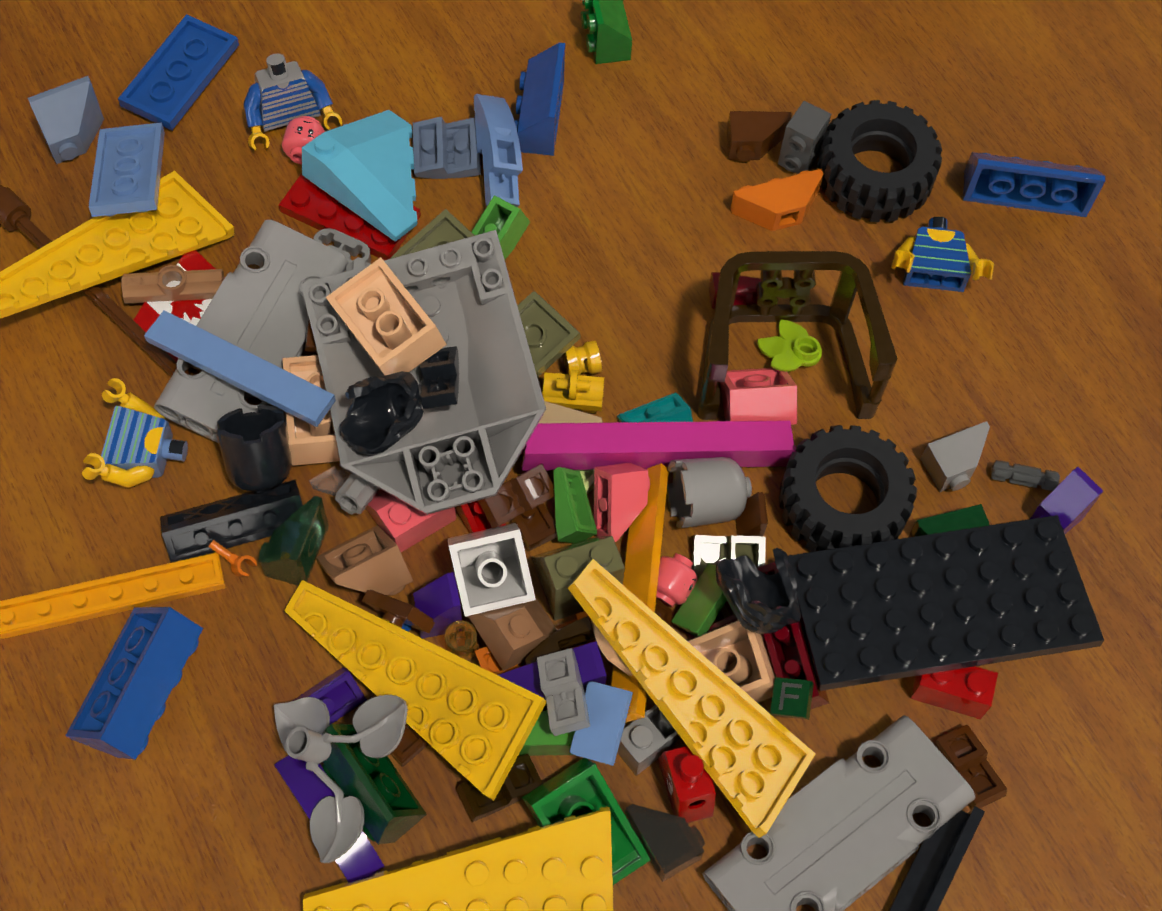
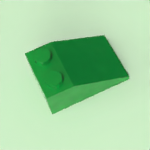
M587 758L579 760L522 797L540 827L564 821V818L575 815L578 817L600 810L601 807H610L613 885L651 860L596 764Z

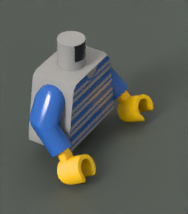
M272 54L267 57L268 68L255 73V83L250 86L244 100L247 125L252 130V134L248 138L249 146L252 149L256 150L254 140L259 136L263 138L264 148L267 149L269 147V138L261 132V127H263L264 131L288 125L291 120L301 116H310L312 118L321 116L319 110H323L325 114L323 123L326 129L330 130L327 124V119L330 116L337 117L340 126H342V118L337 112L332 110L333 102L322 80L309 70H301L298 62L286 63L285 57L282 54Z

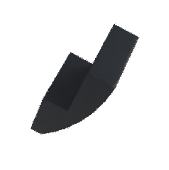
M457 346L442 348L421 363L420 369L423 376V385L420 399L423 409L458 403Z

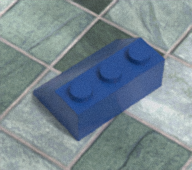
M558 43L528 59L527 72L521 71L520 90H524L523 96H517L516 114H519L520 118L519 121L514 120L518 133L520 150L523 153L554 156L564 87L565 43Z

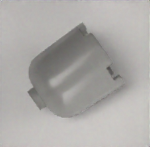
M731 458L671 460L667 470L673 472V483L667 484V502L671 517L678 516L679 518L676 524L677 528L735 520L744 511L747 497H750L752 494V485L749 477H745L739 464Z

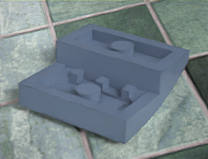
M442 117L413 123L415 176L447 179L481 175L480 153H477L475 117L451 123H445Z

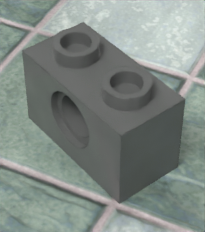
M803 101L786 126L778 164L786 170L797 174L802 171H809L820 154L831 113Z

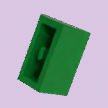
M582 0L583 8L586 9V11H581L582 28L588 29L589 34L586 35L588 53L593 52L595 64L631 60L632 37L623 0Z

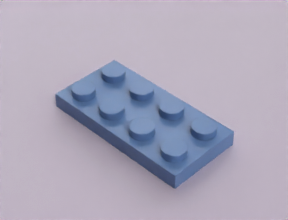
M162 122L99 130L89 200V210L92 217L114 216L116 214L133 212L144 213L157 210L165 135Z

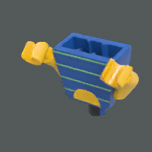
M933 217L929 220L928 227L918 228L915 237L907 238L897 249L891 268L899 267L906 270L903 280L904 286L964 292L971 274L972 280H978L980 276L992 280L994 263L988 259H979L971 246L965 242L964 234L961 231L948 230L946 218Z

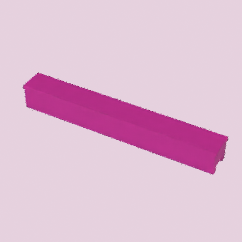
M790 421L538 423L522 450V471H528L540 464H543L545 470H554L557 467L573 470H594V467L632 463L644 469L662 463L668 468L671 460L716 457L731 458L740 467L787 466L792 452H796L797 448L794 446Z

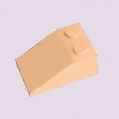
M381 257L326 296L328 302L384 376L402 371L410 372L447 345L436 325Z
M318 355L282 358L284 370L326 390ZM330 410L318 427L286 412L288 444L291 452L292 466L340 461Z
M736 621L688 641L757 703L773 696L776 675L764 634L751 632L745 629L739 621Z

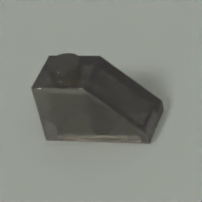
M634 804L626 807L625 816L649 855L650 862L662 882L701 860L704 853L702 848L705 846L704 839L696 826L689 827L685 818Z

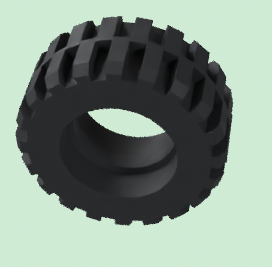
M872 100L867 105H864L863 102L852 105L851 110L849 108L844 109L838 114L837 118L832 119L824 135L817 169L822 168L824 172L820 187L823 190L826 189L825 195L831 202H837L836 207L844 213L849 211L853 213L852 217L860 220L861 217L869 218V222H879L880 219H886V222L898 220L899 215L905 218L913 214L914 210L920 209L925 204L941 167L942 147L940 141L936 140L938 135L933 127H927L928 121L922 115L916 116L913 114V109L907 106L904 108L898 107L896 102L888 101L887 104H882L880 100ZM862 151L883 152L896 159L903 169L890 173L874 171L860 163L854 154Z
M842 425L830 426L828 433L824 429H820L812 433L811 439L806 438L798 444L796 452H792L781 482L779 507L784 509L782 518L785 525H793L792 536L797 541L801 539L806 541V549L815 552L816 549L822 551L856 545H870L875 542L898 539L913 511L917 488L913 485L916 480L913 469H906L909 462L908 458L903 452L897 453L895 451L897 445L890 439L886 441L880 439V433L874 430H870L869 433L861 431V426L850 425L849 429H843ZM834 473L853 475L864 481L871 488L876 497L877 508L862 514H848L838 511L827 504L821 497L816 481Z

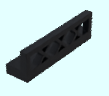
M296 479L281 483L265 493L251 491L160 517L161 533L171 563L215 552L208 547L213 540L227 549L309 526Z
M976 806L968 813L961 810L936 830L931 838L921 843L888 911H938L985 811Z

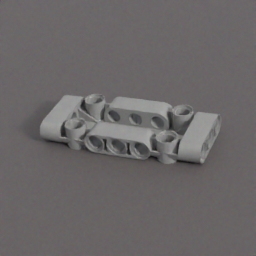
M265 220L250 246L241 253L240 263L234 273L229 272L196 326L283 369L282 358L301 357L305 350L308 312L301 284L344 272L348 260L340 252L279 222ZM256 264L259 265L261 268L251 269L248 267V265ZM178 358L177 368L155 403L154 408L165 418L219 443L216 434L218 430L217 421L222 416L239 408H242L243 414L258 412V405L269 406L270 403L258 398L261 400L260 404L250 405L245 400L251 397H258ZM194 368L199 370L200 373L191 376L187 375L184 371Z
M903 715L874 739L862 743L858 751L846 761L844 758L840 759L788 799L767 834L758 838L753 832L748 833L739 845L702 874L710 888L728 911H796L798 906L804 904L810 905L815 911H844L908 859L919 848L918 845L931 838L936 830L970 804L976 796L968 782L909 717ZM866 755L875 756L880 761L881 766L878 768L868 767L864 764L862 757ZM919 812L926 814L931 821V825L928 827L919 826L913 820L912 814ZM754 844L761 845L766 849L767 856L763 859H754L749 856L747 852L748 847Z

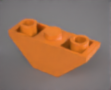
M822 168L813 171L806 170L794 176L782 179L774 178L767 183L743 186L733 192L730 210L732 214L770 231L802 224L820 190L824 172Z

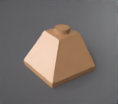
M378 525L316 557L318 563L335 584L365 593L367 590H374L384 595H395L401 592L405 585L413 581L398 545Z
M537 599L468 616L503 671L524 662L532 650L551 634L558 631Z

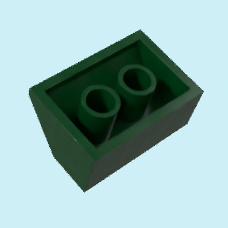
M331 724L324 732V734L346 736L357 734L354 726L348 724ZM360 741L356 743H331V754L327 760L323 761V770L332 780L337 782L344 793V798L354 796L361 801L364 809L363 830L372 841L377 844L395 843L427 815L388 756L382 758L366 756L361 751Z

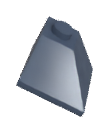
M89 76L27 98L56 164L72 160L87 152L104 121Z

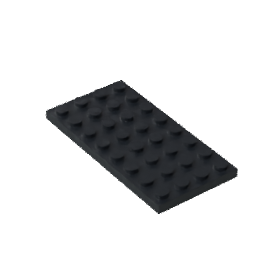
M1058 515L788 556V562L793 568L797 583V600L801 613L800 622L819 691L1100 647L1104 642L1102 632Z

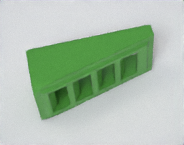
M557 467L554 469L557 538L560 542L577 543L596 535V525L581 472Z

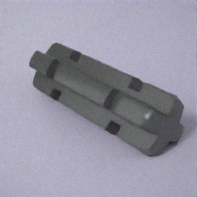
M996 460L991 470V478L994 480L1005 482V479H1009L1010 483L1037 488V485H1041V489L1053 491L1058 486L1060 479L1057 471L1046 469L1045 472H1041V468L1016 463L1013 466H1009V462Z

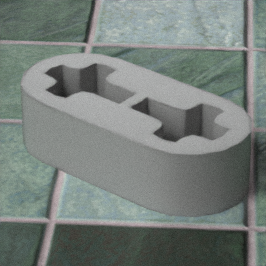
M331 228L322 229L315 234L314 240L322 244H329L333 241L334 246L328 245V247L343 254L348 260V264L353 262L351 256L356 257L358 254H362V258L357 257L355 260H366V262L371 264L370 248L364 242Z

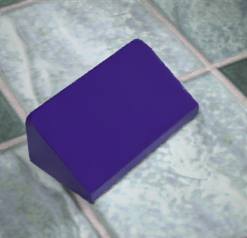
M343 667L292 701L305 697H313L323 701L328 708L330 716L329 725H331L367 699L349 670Z

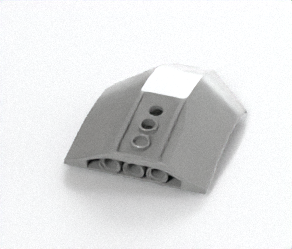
M497 231L486 232L384 261L436 325L447 344L443 348L457 346L459 356L458 403L423 409L420 399L421 409L424 412L417 426L384 452L375 454L359 453L358 450H354V446H350L348 441L343 440L340 436V424L347 417L353 400L345 396L348 387L354 385L357 381L384 375L326 299V296L369 265L302 283L301 288L316 344L326 391L334 394L336 399L330 411L337 441L340 466L425 514H431L497 495L546 411ZM420 365L410 371L417 380L419 395H421L423 385Z

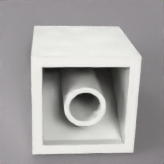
M516 523L448 538V546L465 617L536 600L521 531Z

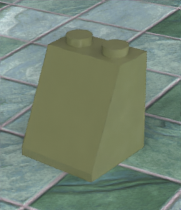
M596 536L532 556L535 570L554 621L584 611L568 587L592 559L623 584L625 567L613 536Z

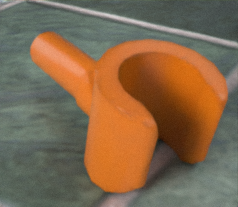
M215 540L208 546L231 563V570L238 577L249 576V574L241 569V562L243 560L252 567L257 566L254 557L250 555L238 556Z

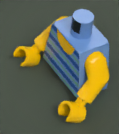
M117 378L110 379L107 384L117 391V395L104 390L102 392L103 400L108 403L119 401L121 404L114 408L101 456L91 453L83 460L85 464H91L95 468L85 467L82 471L83 477L87 480H93L100 475L104 481L130 488L151 478L161 477L164 474L167 459L185 461L188 443L187 441L173 439V433L166 418L133 393L126 394V387L123 381Z

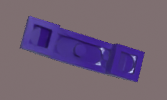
M288 755L274 764L309 820L313 809L323 798L328 796L335 797L334 792L313 771L306 769L305 761L294 759ZM363 830L354 846L345 855L335 860L348 883L369 878L385 868Z

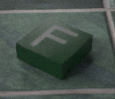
M775 677L770 714L773 716L809 720L814 683L808 680Z

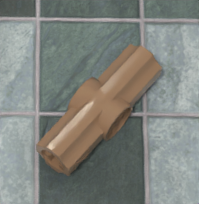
M168 265L160 269L159 272L123 274L121 282L123 300L126 304L213 299L224 280L223 269L184 271L183 268L177 265ZM171 281H180V284L176 287L166 286Z

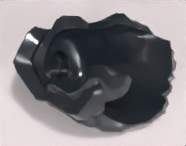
M402 371L381 377H369L355 382L354 385L348 387L345 393L348 399L353 400L347 417L340 424L339 431L343 440L348 441V444L354 446V450H358L359 453L375 454L384 452L411 432L423 417L424 411L421 409L417 380L410 372Z
M779 548L773 549L778 572L772 575L759 571L747 556H739L729 560L724 559L716 563L718 586L740 624L751 632L772 634L781 630L786 625L799 622L801 619L794 571L788 562L787 553Z

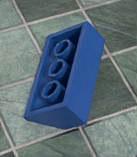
M972 152L964 170L963 201L1087 217L1105 183V175L1097 169L1079 165L1071 166L1049 161H1034L1019 157Z
M134 607L65 736L117 758L136 760L148 744V735L155 721L163 715L166 708L165 702L171 690L180 682L182 669L188 657L197 649L199 644L198 638L203 628L171 607Z

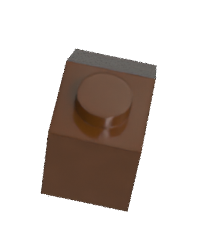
M730 111L727 125L728 160H760L783 140L786 126L792 117L791 112Z

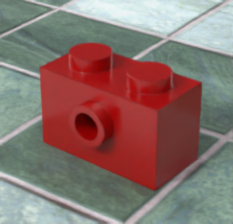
M974 666L917 675L911 699L982 719L992 706L998 673Z

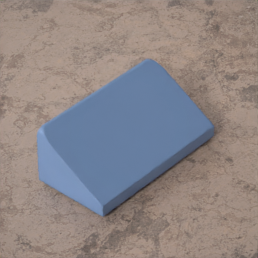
M589 681L585 698L590 727L575 731L570 753L614 766L633 692Z

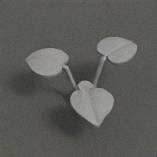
M381 695L364 702L353 716V726L357 734L351 736L324 734L329 726L330 716L326 704L317 698L305 697L274 705L277 731L287 754L294 759L305 761L306 769L313 771L335 794V797L328 796L323 798L313 809L310 818L311 838L322 863H330L339 859L354 846L363 830L364 809L357 797L348 796L344 798L342 789L318 764L327 760L330 756L332 742L356 743L360 741L361 751L371 758H382L392 753L399 745L406 725L408 707L406 701L401 697Z

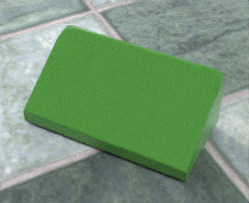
M708 563L686 602L682 604L671 621L695 637H700L707 633L727 601L717 584L716 565Z

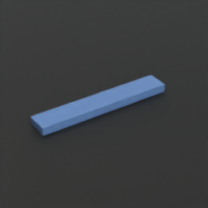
M163 310L144 335L148 343L315 427H318L336 401L334 394Z

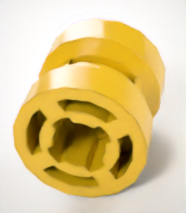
M595 340L585 342L580 347L573 345L563 354L567 374H571V370H578V375L585 372L590 374L602 372L600 352Z

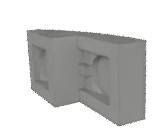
M570 648L537 657L541 691L546 696L549 725L553 735L557 736L590 727L586 698L574 650Z

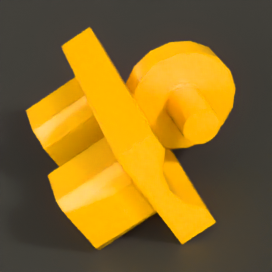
M571 370V374L545 372L543 399L553 404L581 410L584 413L602 412L604 377L578 375V370Z

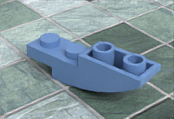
M475 94L474 111L477 153L483 155L486 206H488L495 195L518 207L520 205L518 175L523 171L520 143L513 115L504 98Z

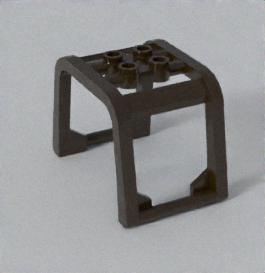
M837 251L745 252L727 260L720 272L715 313L709 328L698 417L702 420H716L720 405L718 382H725L728 369L729 325L738 322H780L783 319L791 322L826 323L837 331L850 376L857 418H873L897 362V355L867 266L853 255ZM750 270H761V282L756 285L757 305L733 306L740 273ZM781 270H794V279L789 277L782 278ZM814 270L841 271L830 306L810 304V289L816 285ZM856 292L859 295L871 341L869 366L872 381H874L872 387L852 323L848 319ZM778 297L789 298L790 304L777 305Z

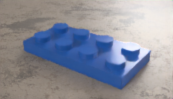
M186 14L118 98L120 106L155 123L162 122L163 127L173 130L239 46L238 38Z

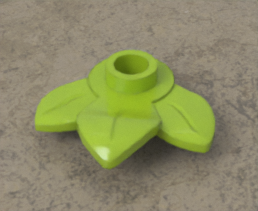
M780 320L779 336L757 340L760 351L765 356L773 358L771 367L779 371H794L800 366L816 365L822 356L819 341L812 336H808L805 328L788 320Z

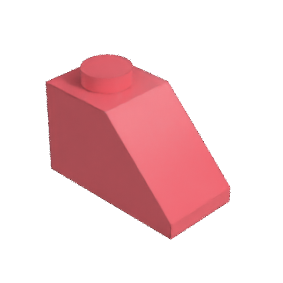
M632 463L594 467V522L597 536H613L614 541L617 542L648 503V491L650 489L647 469Z

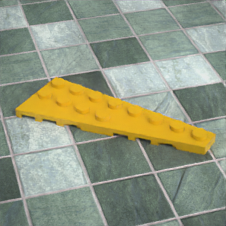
M174 170L160 179L157 210L144 213L133 212L116 214L114 216L93 217L0 271V319L123 276V274H129L234 236V226Z
M592 559L568 587L569 591L691 752L702 759L704 769L751 831L758 838L764 836L771 828L816 754L599 563Z
M302 580L284 611L376 696L395 695L404 699L408 707L406 724L430 744L482 794L494 801L546 705V700L521 686Z
M601 807L598 811L578 817L575 815L564 818V821L544 827L539 825L529 828L527 832L503 839L498 837L447 852V855L431 860L416 861L410 866L390 872L385 870L375 873L373 877L349 884L344 882L304 894L303 911H613L610 807Z

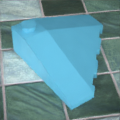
M386 110L326 131L302 147V175L396 242L417 226V211L413 210V201H416L415 179L411 176V169H414L413 147L410 146L409 138H412V125L392 111Z

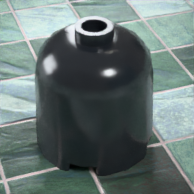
M258 405V412L243 414L242 408L233 410L217 421L218 430L216 434L227 475L231 483L242 490L254 491L256 493L268 492L288 477L292 466L291 452L288 444V428L284 412L276 407Z

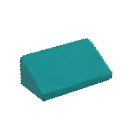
M678 393L670 394L617 415L619 423L693 422L690 406Z

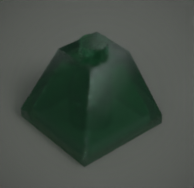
M314 496L273 531L269 543H263L258 561L261 563L266 577L299 586L302 580L308 581L329 527L322 497Z

